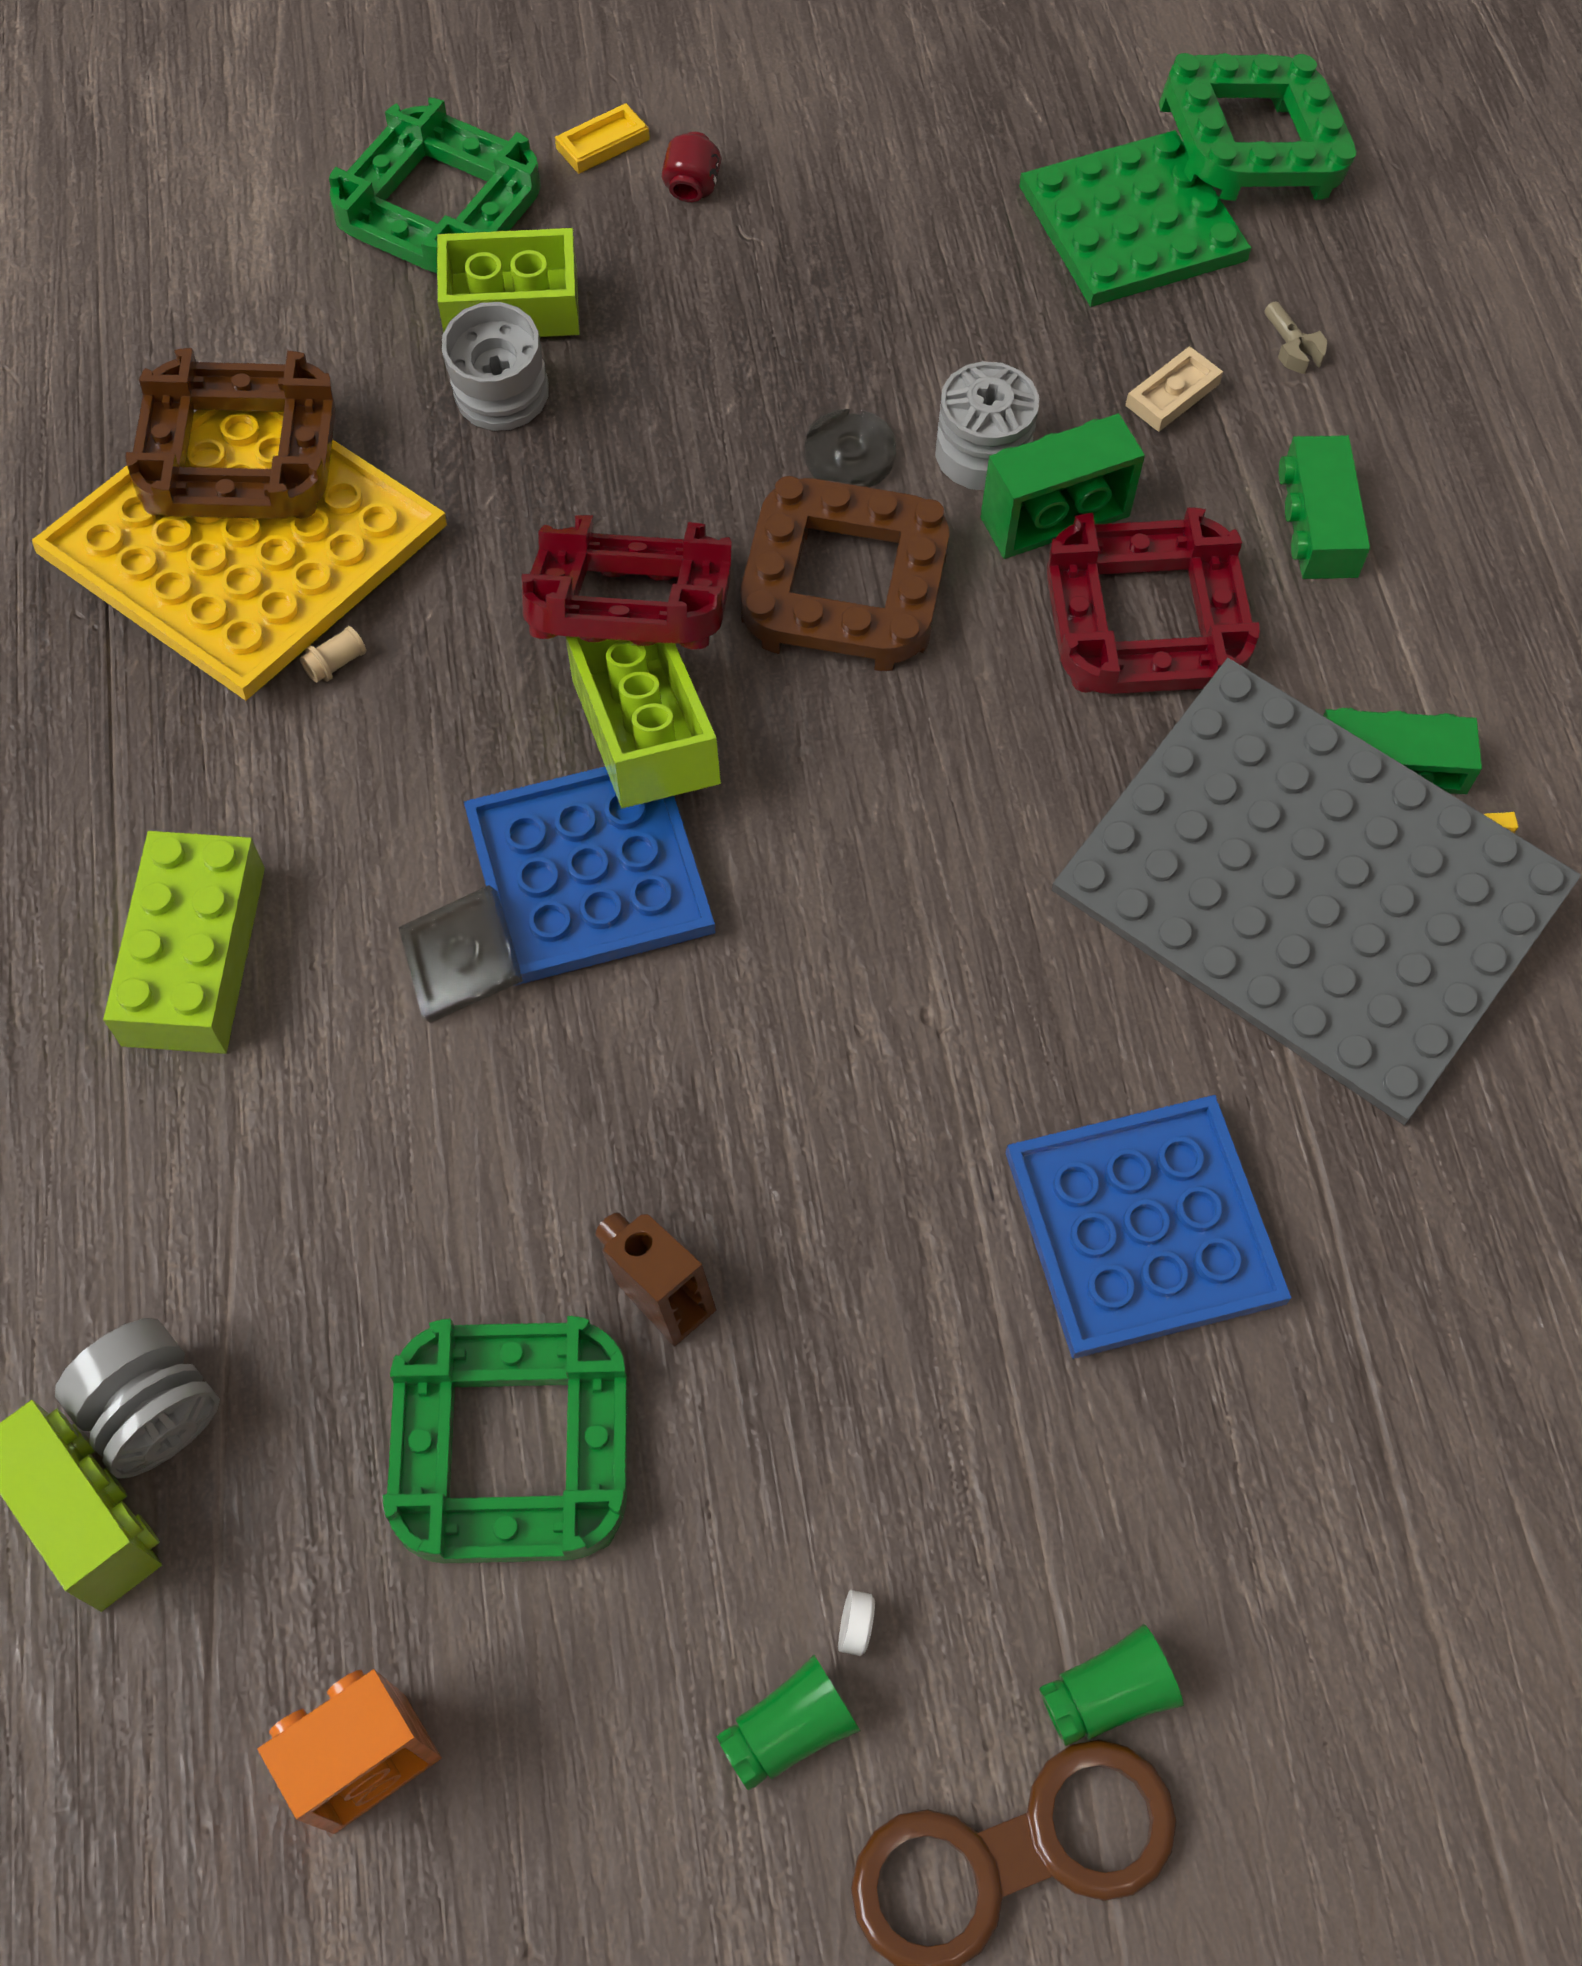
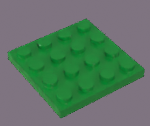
M1176 130L1021 173L1020 189L1090 307L1243 263L1249 259L1251 246L1213 187L1199 177L1194 182H1191L1185 175L1184 169L1189 155L1184 142Z

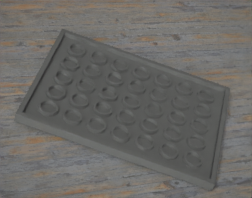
M1227 658L1052 884V891L1405 1126L1579 880L1581 874L1235 661Z

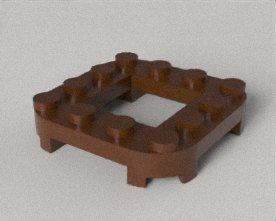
M193 348L174 350L176 359L160 365L153 371L147 368L143 370L139 379L143 393L133 452H126V464L136 495L147 513L175 517L282 519L289 517L302 519L308 518L315 513L317 509L316 503L322 498L327 487L336 408L329 373H324L318 367L307 363L305 353L287 351L286 364L196 362ZM194 410L284 412L278 456H273L271 469L185 467Z
M793 476L780 478L775 484V489L765 498L757 522L741 585L742 623L744 622L749 631L762 641V648L767 651L780 654L783 643L875 659L874 670L893 671L894 663L905 661L918 652L924 653L930 641L931 627L947 556L949 527L944 516L943 506L936 500L924 499L906 493L813 478L798 479ZM810 528L899 543L885 608L792 593L804 540H807Z

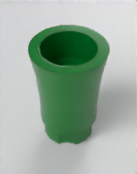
M1142 1624L1118 1643L1091 1659L1060 1673V1680H1055L1039 1688L1048 1715L1065 1746L1077 1742L1085 1737V1735L1090 1740L1115 1727L1142 1717L1184 1706L1180 1689L1167 1659L1155 1637L1145 1624Z
M813 1654L782 1685L758 1704L735 1718L737 1724L725 1729L716 1737L732 1767L749 1791L763 1782L767 1776L773 1780L803 1759L861 1730Z

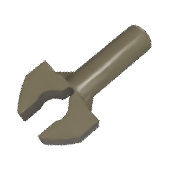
M1274 301L1268 304L1264 310L1265 315L1286 342V344L1281 346L1278 359L1284 367L1305 374L1310 361L1304 354L1306 353L1312 357L1313 362L1320 368L1327 349V339L1321 331L1312 334L1302 333L1279 302Z

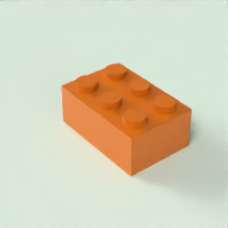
M375 1669L365 1675L362 1670H356L341 1678L328 1689L329 1700L308 1714L305 1709H300L284 1717L269 1730L272 1739L257 1748L296 1820L332 1834L340 1831L442 1759L405 1694Z

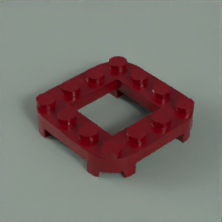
M1187 507L1183 520L1095 524L1093 513L1075 516L1074 524L1065 528L1052 540L1047 565V580L1059 656L1063 668L1071 677L1073 687L1080 692L1088 693L1094 691L1105 694L1204 689L1227 658L1247 669L1259 638L1260 626L1259 622L1252 623L1239 560L1242 540L1237 530L1233 529L1229 532L1221 524L1204 517L1206 509ZM1188 569L1201 637L1115 642L1114 632L1108 631L1099 574Z
M576 515L575 527L553 529L549 525H543L538 531L539 551L530 574L522 573L521 576L523 618L529 624L530 635L535 638L550 639L559 635L580 637L584 641L593 643L613 639L628 640L639 646H650L656 643H680L682 647L687 649H703L709 645L710 636L715 634L722 625L731 579L732 542L730 537L717 540L706 536V524L688 522L684 539L593 533V515ZM587 571L600 572L607 577L640 574L661 581L678 577L677 584H672L668 602L579 596Z

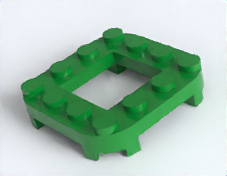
M1178 54L1166 80L1159 100L1160 112H1172L1189 155L1184 169L1187 178L1194 182L1199 177L1211 186L1222 189L1219 199L1236 201L1241 187L1309 186L1314 200L1329 198L1332 189L1338 187L1344 181L1356 156V149L1326 80L1316 70L1317 62L1311 56L1305 54H1297L1293 58L1268 54ZM1217 98H1271L1277 112L1290 113L1301 141L1235 142Z
M429 97V106H414L400 110L399 105L396 103L385 111L387 127L348 171L335 167L329 176V182L331 186V204L336 225L340 230L425 270L437 273V234L510 231L537 198L541 184L537 158L530 149L528 138L516 132L509 141L447 115L445 102L441 99ZM425 155L487 181L456 219L445 215L438 224L389 203L386 199Z
M567 1316V1323L454 1325L452 1319L449 1318L429 1323L430 1328L414 1337L405 1346L400 1356L395 1355L390 1371V1378L394 1384L387 1494L383 1495V1507L391 1528L408 1551L422 1559L436 1563L567 1561L584 1558L608 1547L612 1543L622 1523L627 1500L628 1382L621 1349L619 1350L614 1340L607 1333L590 1324L589 1319L577 1316ZM568 1385L566 1490H564L563 1496L450 1498L455 1387Z

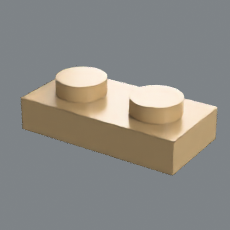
M1189 346L1129 392L1125 406L1160 432L1216 388L1221 382L1223 371Z

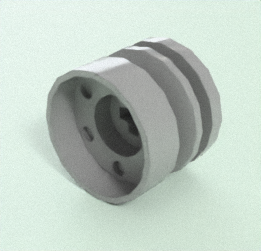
M487 302L462 310L449 322L442 335V354L450 376V384L453 389L455 402L462 416L475 426L491 431L512 430L529 423L542 411L548 399L549 382L545 363L542 359L539 332L532 318L516 306L502 302Z
M986 361L965 365L950 375L942 387L935 457L941 471L953 482L969 489L984 490L990 455L996 454L1008 447H1018L1033 442L1039 407V394L1033 381L1019 369L1004 363Z
M139 1319L124 1324L103 1335L83 1350L69 1364L56 1383L55 1398L78 1428L82 1431H91L90 1446L100 1456H103L102 1462L116 1478L134 1477L172 1458L208 1426L218 1410L220 1398L207 1382H202L203 1376L193 1364H183L184 1351L158 1319Z

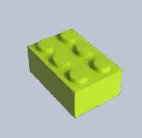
M573 228L437 234L438 307L443 333L449 322L462 310L479 303L502 302L516 306L529 315L539 332V337L580 335L577 264Z
M31 1400L0 1422V1495L63 1589L102 1612L162 1566V1563L152 1550L160 1541L142 1516L139 1514L135 1516L122 1501L127 1497V1493L115 1476L107 1468L103 1470L91 1456L95 1451L90 1446L89 1438L75 1424L71 1425L58 1408L48 1413L35 1401Z

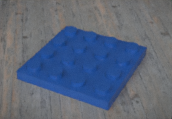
M604 766L463 801L513 986L715 934V922L674 796L621 809L610 777Z
M1215 1095L1007 1145L1005 1154L1072 1359L1287 1305L1290 1301L1291 1295Z

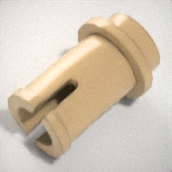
M348 626L344 631L315 648L310 645L305 649L306 654L300 657V662L314 682L317 683L322 679L328 682L333 678L332 673L356 657L365 654L366 647L359 634L352 627Z

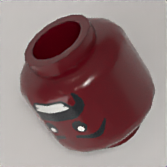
M689 132L677 135L668 144L661 173L662 180L675 198L684 202H697L714 191L722 156L718 147L703 133Z

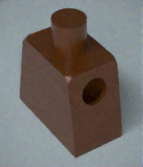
M616 1212L607 1216L599 1224L595 1235L604 1245L602 1251L615 1282L674 1347L717 1311L702 1264L650 1215L642 1214L630 1223L621 1213Z

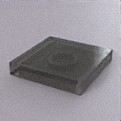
M490 885L398 927L422 1018L430 1023L523 981L498 891Z

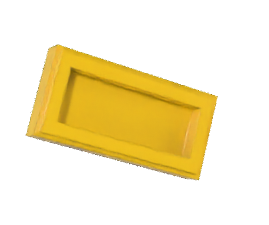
M627 103L555 136L556 149L578 174L650 140L649 127Z

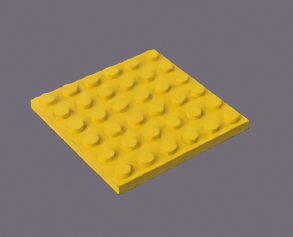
M197 410L193 415L185 467L271 469L273 456H278L284 412ZM332 439L327 487L322 498L316 503L317 509L315 513L308 518L260 519L151 515L144 510L142 502L137 497L128 467L125 466L31 541L36 553L247 701L445 528L447 523L445 512Z

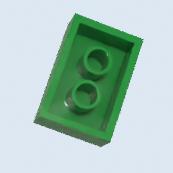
M1119 413L1103 419L1090 420L1084 425L1060 433L1047 434L1039 440L1018 447L1002 449L998 453L989 456L980 518L1003 559L1051 544L1052 540L1060 532L1074 524L1075 516L1093 513L1095 524H1110L1128 518L1131 515L1145 454Z

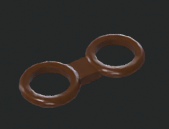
M1093 1740L1071 1744L1046 1761L1031 1785L1027 1813L979 1833L957 1816L929 1809L898 1814L872 1833L857 1856L851 1885L856 1921L872 1949L894 1966H963L982 1953L998 1927L1003 1897L1045 1879L1053 1877L1074 1894L1102 1901L1133 1896L1158 1878L1172 1854L1177 1821L1170 1791L1154 1766L1128 1746L1103 1740ZM1102 1767L1118 1771L1135 1784L1146 1802L1150 1820L1147 1843L1138 1858L1122 1870L1103 1873L1084 1868L1067 1855L1057 1839L1052 1817L1055 1798L1065 1780L1079 1770ZM923 1837L945 1841L962 1853L974 1873L977 1889L974 1914L963 1932L946 1944L929 1947L908 1942L891 1929L880 1910L877 1893L880 1870L891 1851L907 1840Z

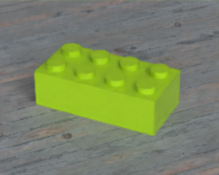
M565 636L572 681L621 809L721 784L717 738L675 643H656L650 646H639L628 640L607 639L602 642L593 643L584 641L580 637Z
M160 831L147 832L103 1021L121 1047L227 1054L265 870L252 838Z

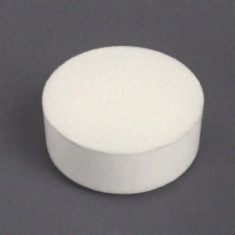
M855 1590L848 1592L840 1625L839 1652L861 1656L862 1653L866 1652L875 1611V1599L872 1597V1594Z

